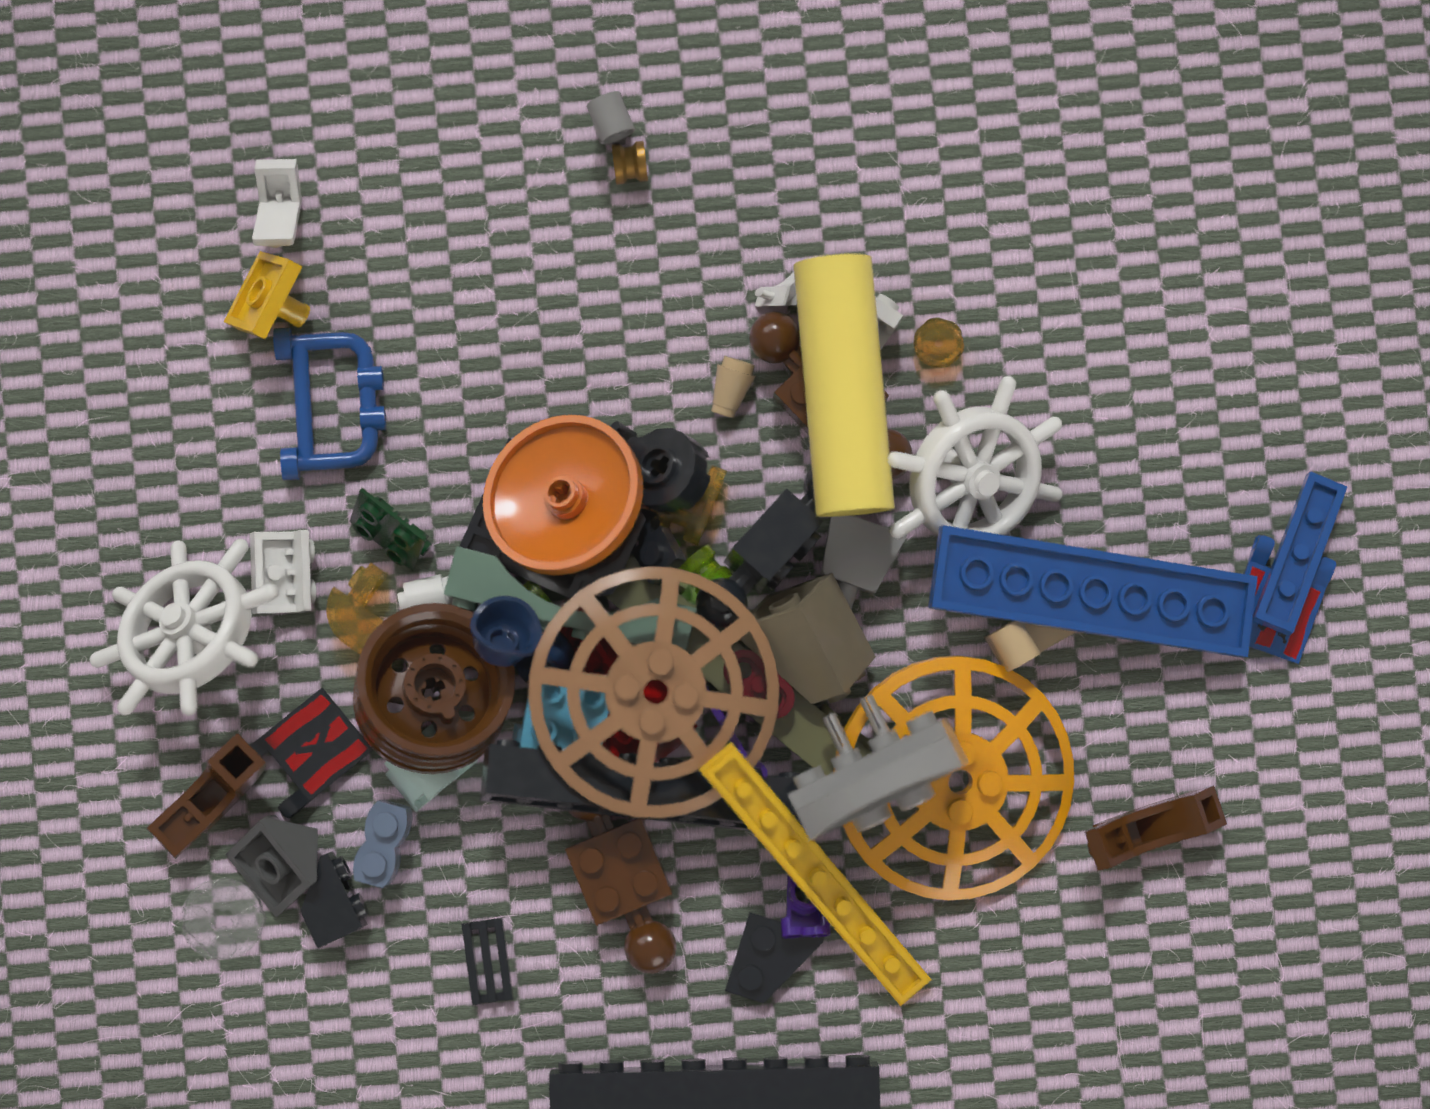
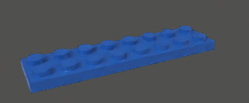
M942 525L939 526L928 608L1245 658L1248 657L1258 576Z

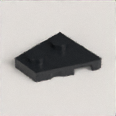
M749 912L725 991L765 1003L823 943L824 937L785 939L782 938L781 921Z

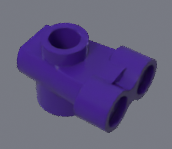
M788 875L786 917L781 918L782 938L830 936V923L810 899L808 903H802L797 899L795 893L802 890Z

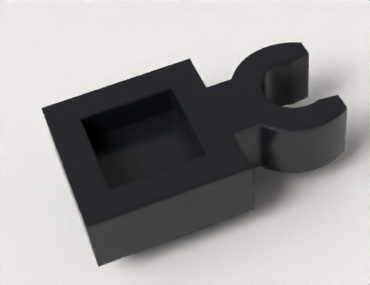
M643 508L640 511L646 518V523L638 539L640 544L633 550V554L640 567L678 569L687 560L670 528L660 526L659 517L654 511ZM647 579L651 584L660 585L662 583V579Z

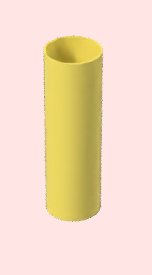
M838 254L798 261L793 267L816 516H853L894 510L891 466L888 463L890 450L872 257L863 254Z

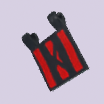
M323 687L259 739L250 744L261 758L270 752L299 788V790L278 806L279 811L286 818H292L309 802L373 751V748Z

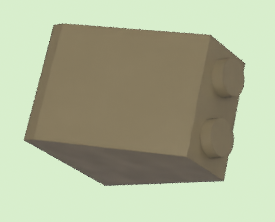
M833 573L769 594L751 612L768 639L776 662L777 673L811 704L827 699L829 703H834L847 697L851 693L850 687L854 682L866 675L865 669L876 657ZM750 632L740 638L745 645L762 658L757 643Z

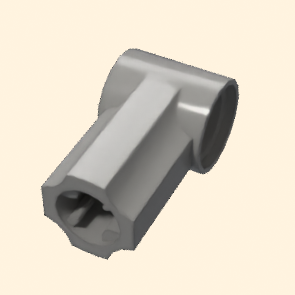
M619 91L609 92L587 103L586 107L592 119L599 143L607 144L611 148L612 144L625 145L627 136L631 135L635 128Z

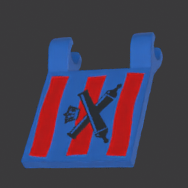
M1257 535L1255 537L1244 571L1246 575L1258 576L1254 611L1271 569L1265 565L1275 544L1274 539L1265 535ZM1327 557L1321 558L1293 634L1288 636L1252 621L1249 647L1299 664L1325 590L1335 571L1336 562Z

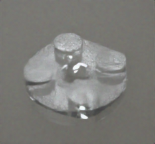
M229 877L206 881L196 887L187 897L182 910V930L185 940L196 953L210 959L225 960L237 958L245 954L260 939L266 922V913L263 910L262 901L258 894L246 883ZM216 909L223 912L229 909L233 915L230 920L233 925L230 929L226 926H222L219 929L215 927L214 923L217 917L214 912Z

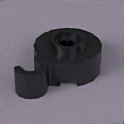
M620 422L612 423L610 427L629 444L638 459L643 478L642 504L664 515H670V512H676L682 508L686 510L691 509L704 496L711 476L707 474L706 458H709L708 452L699 442L673 428L656 429L642 437H637L635 431Z

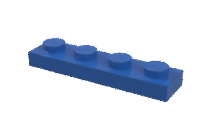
M1311 471L1305 476L1254 611L1252 621L1288 636L1294 633L1348 488L1347 486Z

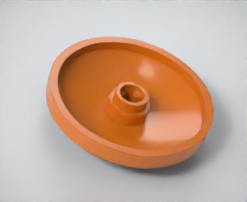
M560 415L541 420L527 427L508 442L495 459L489 471L483 493V513L487 529L495 544L516 564L532 572L546 575H565L585 570L608 557L620 546L631 531L639 514L643 497L641 468L629 444L613 428L602 421L582 415Z

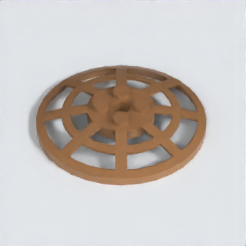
M641 567L622 570L600 578L580 590L559 609L546 627L535 650L529 673L528 701L531 721L539 745L552 767L570 787L589 801L611 811L634 817L664 818L684 815L709 806L722 798L718 791L713 788L701 796L681 803L661 806L647 805L651 780L678 778L701 768L720 752L729 741L739 721L740 713L764 716L761 731L751 752L746 757L748 763L754 768L762 757L772 736L778 712L779 681L776 662L768 639L755 617L739 599L719 584L698 574L675 568ZM662 579L659 604L633 606L609 616L594 597L606 589L626 582ZM679 582L693 585L712 594L730 607L739 619L722 632H719L715 626L701 616L687 609L677 607ZM581 607L596 627L579 646L571 663L570 671L546 668L547 655L557 633L569 617ZM658 616L655 641L632 646L618 628L619 625L636 618ZM674 620H681L695 627L706 635L710 641L691 655L684 649L671 644ZM748 632L751 633L757 643L764 663L767 681V700L743 696L741 670L735 653L730 646ZM604 637L619 657L611 666L607 676L583 673L584 665L591 651ZM718 655L722 656L729 674L730 694L706 691L705 678L701 668ZM650 680H660L667 688V696L660 704H651L644 697V686ZM542 684L567 687L569 714L575 731L580 738L561 752H558L552 742L544 720L541 699ZM580 689L602 692L605 695V703L610 716L591 730L587 726L582 712ZM703 708L728 711L720 732L712 743L706 746L693 728ZM620 729L629 736L640 740L636 765L617 758L607 751L601 743ZM679 737L693 756L688 761L674 766L653 768L657 742H666ZM588 752H591L595 758L610 769L634 778L630 802L617 800L596 790L578 777L569 766Z

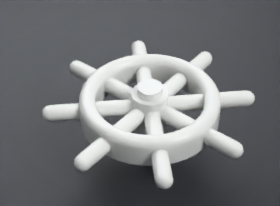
M1005 376L1001 379L991 408L972 407L957 412L948 392L945 390L937 391L933 398L942 421L926 436L916 456L897 451L890 453L888 456V463L891 467L911 471L909 488L914 508L912 512L890 527V535L895 539H900L924 524L936 535H938L939 526L946 525L1011 536L1010 531L1027 515L1035 498L1051 502H1058L1062 498L1063 493L1059 487L1040 483L1042 462L1038 447L1039 444L1062 428L1060 418L1050 417L1029 431L1024 424L1008 415L1007 411L1016 387V381L1011 376ZM984 429L975 454L967 435ZM1003 431L1012 444L992 457L1000 432ZM1016 461L1015 477L1000 474L999 471ZM936 478L949 479L952 484L935 495ZM997 490L1009 492L998 507L994 494ZM961 498L953 523L946 521L941 511ZM978 500L985 518L970 523Z
M237 539L234 541L218 564L199 560L187 561V547L185 543L180 540L174 541L170 547L171 567L153 576L136 593L124 587H116L113 590V599L126 606L118 628L117 644L94 652L90 657V663L93 667L100 668L121 660L127 671L136 678L118 703L117 709L120 714H131L150 689L164 694L180 693L182 713L187 716L193 715L198 707L196 688L218 676L233 660L246 667H253L257 664V654L243 647L251 624V608L277 598L279 589L274 584H267L247 592L243 585L231 574L248 551L249 546L246 540ZM202 586L190 602L189 589ZM222 589L225 601L207 608L219 590ZM171 598L174 599V603L167 605L165 608L162 607ZM152 620L159 623L158 628L147 632ZM223 620L218 632H213L210 624ZM160 644L149 661L146 662L144 650ZM177 650L178 666L164 668Z

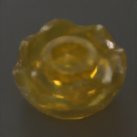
M939 317L927 320L917 329L914 335L916 355L924 364L934 368H945L952 365L960 358L964 350L961 329L956 323ZM936 340L942 341L941 347L935 345Z

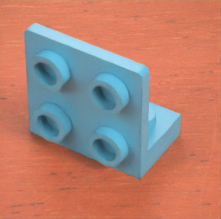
M542 684L541 699L544 720L554 745L561 746L562 750H564L580 738L575 731L569 714L567 687ZM580 689L582 712L587 726L591 730L608 717L605 695L602 692ZM527 695L523 723L514 724L512 740L521 742V747L537 749L539 742L532 725Z

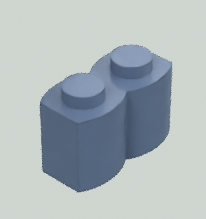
M384 799L377 801L372 806L365 822L366 841L361 845L354 859L353 876L355 881L384 888L395 879L401 864L400 846L408 837L412 826L413 815L411 807Z

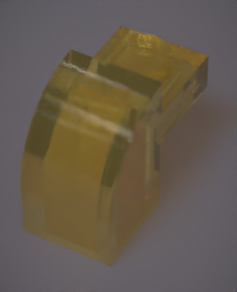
M371 562L367 568L360 566L353 574L348 583V586L352 588L349 594L337 587H333L326 606L327 619L332 632L341 642L358 654H361L371 633L384 621L383 618L366 606L389 573Z

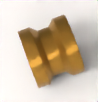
M637 141L633 146L623 147L621 144H612L616 185L625 184L628 179L635 178L640 182L648 181L644 141Z

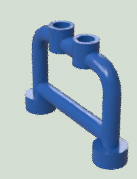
M291 327L274 328L273 342L276 360H293L297 447L281 448L280 450L282 479L299 480L300 471L346 469L365 464L377 450L378 430H386L385 406H376L375 390H384L382 366H374V358L370 346L363 338L353 333L337 332L292 335ZM347 348L354 351L358 362L357 378L360 396L362 444L353 452L314 454L308 350Z

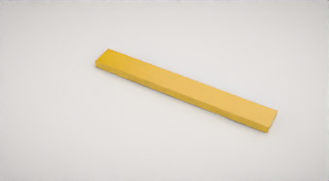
M732 742L699 768L706 779L900 1006L932 980L814 840L809 839L802 825Z

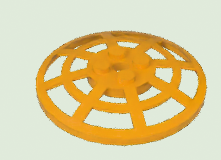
M960 655L934 657L912 663L892 673L876 685L866 696L873 695L877 705L895 722L896 725L891 730H896L900 740L905 734L907 736L911 735L906 724L907 722L930 711L936 713L955 708L954 733L969 761L968 764L957 770H965L969 781L966 788L959 792H954L949 787V778L953 772L930 782L935 795L928 801L916 806L918 810L901 825L891 809L890 802L887 803L891 817L883 823L890 834L872 848L863 839L861 832L857 831L853 821L842 825L850 844L862 860L883 879L904 891L925 898L948 901L973 899L994 893L1016 882L1032 870L1051 849L1063 829L1071 806L1074 788V758L1069 737L1059 714L1046 696L1028 679L1013 670L1007 672L1005 667L982 658ZM954 670L955 695L929 700L915 707L909 713L891 695L901 686L919 677L940 671ZM971 671L984 672L1004 679L1021 689L1030 699L1014 716L1009 710L993 701L972 696ZM861 703L858 704L844 727V732L853 749L861 730L868 720ZM972 709L989 713L1003 721L1006 726L989 742L971 733ZM1041 711L1050 721L1059 741L1064 774H1042L1038 749L1031 734L1026 729ZM1017 738L1021 741L1027 754L1030 775H1008L1007 766L1002 754ZM1041 791H1063L1061 805L1054 824L1043 843L1033 853L1020 836L1026 831L1036 813ZM1007 792H1029L1021 816L1016 824L1011 827L998 812L1005 801ZM931 821L933 824L949 830L947 853L926 848L912 837ZM986 823L1000 838L996 843L982 850L964 853L967 830L975 829ZM903 846L907 851L923 860L937 865H945L942 888L929 887L911 881L890 869L883 860ZM1006 849H1009L1021 863L1014 871L993 882L973 888L959 889L962 866L987 861L1001 854Z

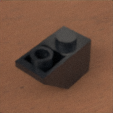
M334 851L320 856L317 864V881L308 889L300 911L317 949L368 925L364 918L369 915L366 903L360 893L353 894L347 881L352 878L351 871L343 856L337 858Z

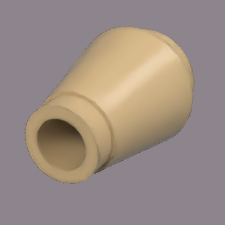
M724 356L722 364H717L712 412L734 418L736 411H738L756 377L752 375L755 365Z

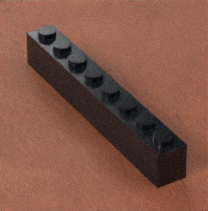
M500 739L496 741V744H490L484 752L480 801L751 831L723 797L709 806L684 815L664 818L634 817L606 809L589 801L570 787L552 767L540 745H537V749L521 747V742ZM555 745V747L557 748L558 752H561V751H562V747H561V746H558V745ZM588 752L569 766L578 777L596 790L617 800L630 802L634 778L610 769L595 758L591 752ZM623 753L619 754L618 758L636 765L638 754ZM661 758L659 763L654 762L653 768L674 766L684 761L675 758ZM753 768L802 825L788 794L798 790L793 778L801 773L780 772L779 776L768 775L765 779L759 768ZM699 769L678 778L651 780L647 805L661 806L681 803L701 796L714 787Z
M869 1055L845 1056V1062H829V1056L804 1057V1063H788V1057L773 1056L764 1057L763 1064H747V1058L731 1057L723 1058L722 1065H706V1059L689 1058L682 1059L681 1066H665V1060L648 1059L641 1060L640 1067H624V1061L606 1060L599 1062V1068H583V1062L565 1061L559 1062L558 1069H551L549 1073L550 1109H880V1071L878 1062L870 1061Z

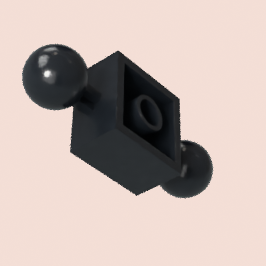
M812 467L804 479L803 488L805 495L799 500L786 488L728 553L723 563L734 573L729 578L710 580L719 584L739 599L747 609L748 599L746 595L752 589L758 594L767 586L774 591L793 569L794 565L790 560L795 557L800 562L822 537L816 532L824 521L816 516ZM701 589L698 591L695 601L697 615L707 620L717 630H724L739 619L733 610L718 598Z

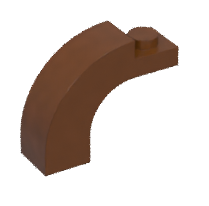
M238 733L206 761L207 767L199 778L147 827L152 836L175 859L204 832L210 830L241 799L264 771L266 762Z
M1213 785L1167 798L1109 818L1093 825V828L1085 831V835L1088 841L1089 853L1094 859L1097 871L1112 868L1150 850L1208 834L1227 825Z

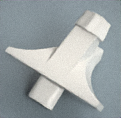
M794 272L776 286L757 288L755 291V296H757L755 306L797 305Z

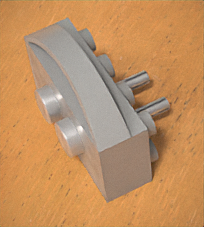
M868 695L866 698H862L860 703L877 737L868 741L873 753L863 758L858 747L852 748L836 714L831 713L829 716H825L823 722L839 753V756L830 760L835 772L826 776L821 765L814 767L793 778L798 790L788 794L809 839L813 840L850 821H853L858 832L875 827L891 817L887 803L896 800L901 811H905L931 799L935 793L930 782L969 763L948 718L937 721L933 711L927 712L906 723L911 735L900 740L896 730L889 729L873 695Z

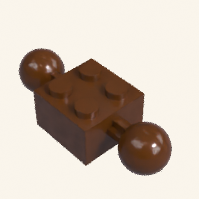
M769 312L763 314L751 327L749 334L750 346L755 355L761 360L773 364L783 363L792 372L793 375L774 391L773 398L809 435L799 327L795 320L785 313ZM884 390V396H885V402H886L887 399H888V397H889V395H888L887 392ZM888 429L890 453L897 451L912 455V448L908 439L900 432ZM891 467L892 480L901 477L907 470Z
M568 811L573 817L586 821L592 835L591 838L567 847L565 852L595 925H600L624 915L630 929L624 943V951L628 962L636 970L643 973H657L666 969L675 957L677 949L676 939L666 925L652 920L647 905L672 895L673 890L644 819L637 818L614 827L610 815Z

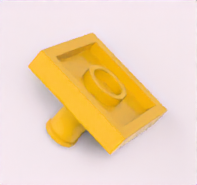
M259 251L223 322L263 339H266L277 316L291 323L294 327L300 328L309 316L310 306L288 294L302 266L290 259Z

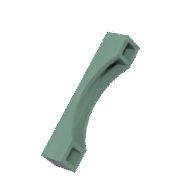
M456 546L444 590V595L453 598L452 605L475 612L477 605H481L490 598L497 596L517 597L532 607L538 616L542 630L546 629L561 608L560 606L547 602L524 588L510 574L498 557ZM655 598L644 604H659L660 599ZM678 603L676 605L697 614V608ZM575 611L563 625V627L573 629L571 637L584 640L596 627L588 615L582 611ZM607 612V613H608L609 616H611V615L615 614L616 612ZM658 616L636 618L619 625L618 628L632 646L655 641ZM675 619L671 644L687 652L693 626Z

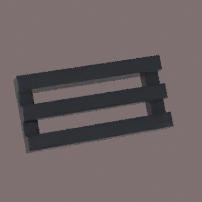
M503 917L462 923L472 1005L513 1000ZM495 927L503 985L502 992H496L487 929ZM479 929L487 994L480 993L472 930Z

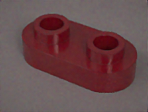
M750 650L735 651L738 664L742 662L748 663L752 669V673L748 678H742L743 696L766 700L767 681L762 658ZM724 663V678L726 682L730 685L729 674ZM777 673L779 693L782 697L776 719H779L791 711L795 695L792 687Z

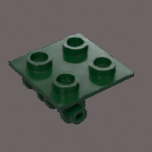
M361 488L349 522L353 524V528L362 538L368 541L373 540L385 549V553L391 561L400 566L405 565L413 571L419 556H424L433 544L428 540L429 535L415 524L410 526L409 519H401L399 517L401 513L399 511L393 512L394 508L380 496L374 497Z

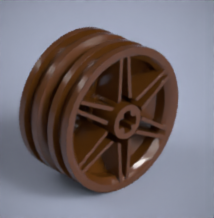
M443 603L414 605L398 611L385 619L367 639L361 651L353 688V710L356 722L365 740L377 754L391 764L404 770L421 774L452 772L479 759L488 746L494 744L499 736L514 697V665L507 667L494 666L485 662L477 654L473 644L472 633L470 632L473 612L455 605ZM439 645L444 648L445 654H431L429 649L431 646ZM397 660H404L407 670L397 673L392 669V663ZM466 668L474 669L478 674L477 680L468 681L463 671ZM431 689L432 693L438 691L440 693L438 700L432 701L431 696L425 698V690ZM388 702L401 704L403 709L400 712L392 713L388 710L387 704ZM459 711L474 712V718L471 721H464L460 718ZM426 722H431L436 731V734L432 737H425L421 732V726Z

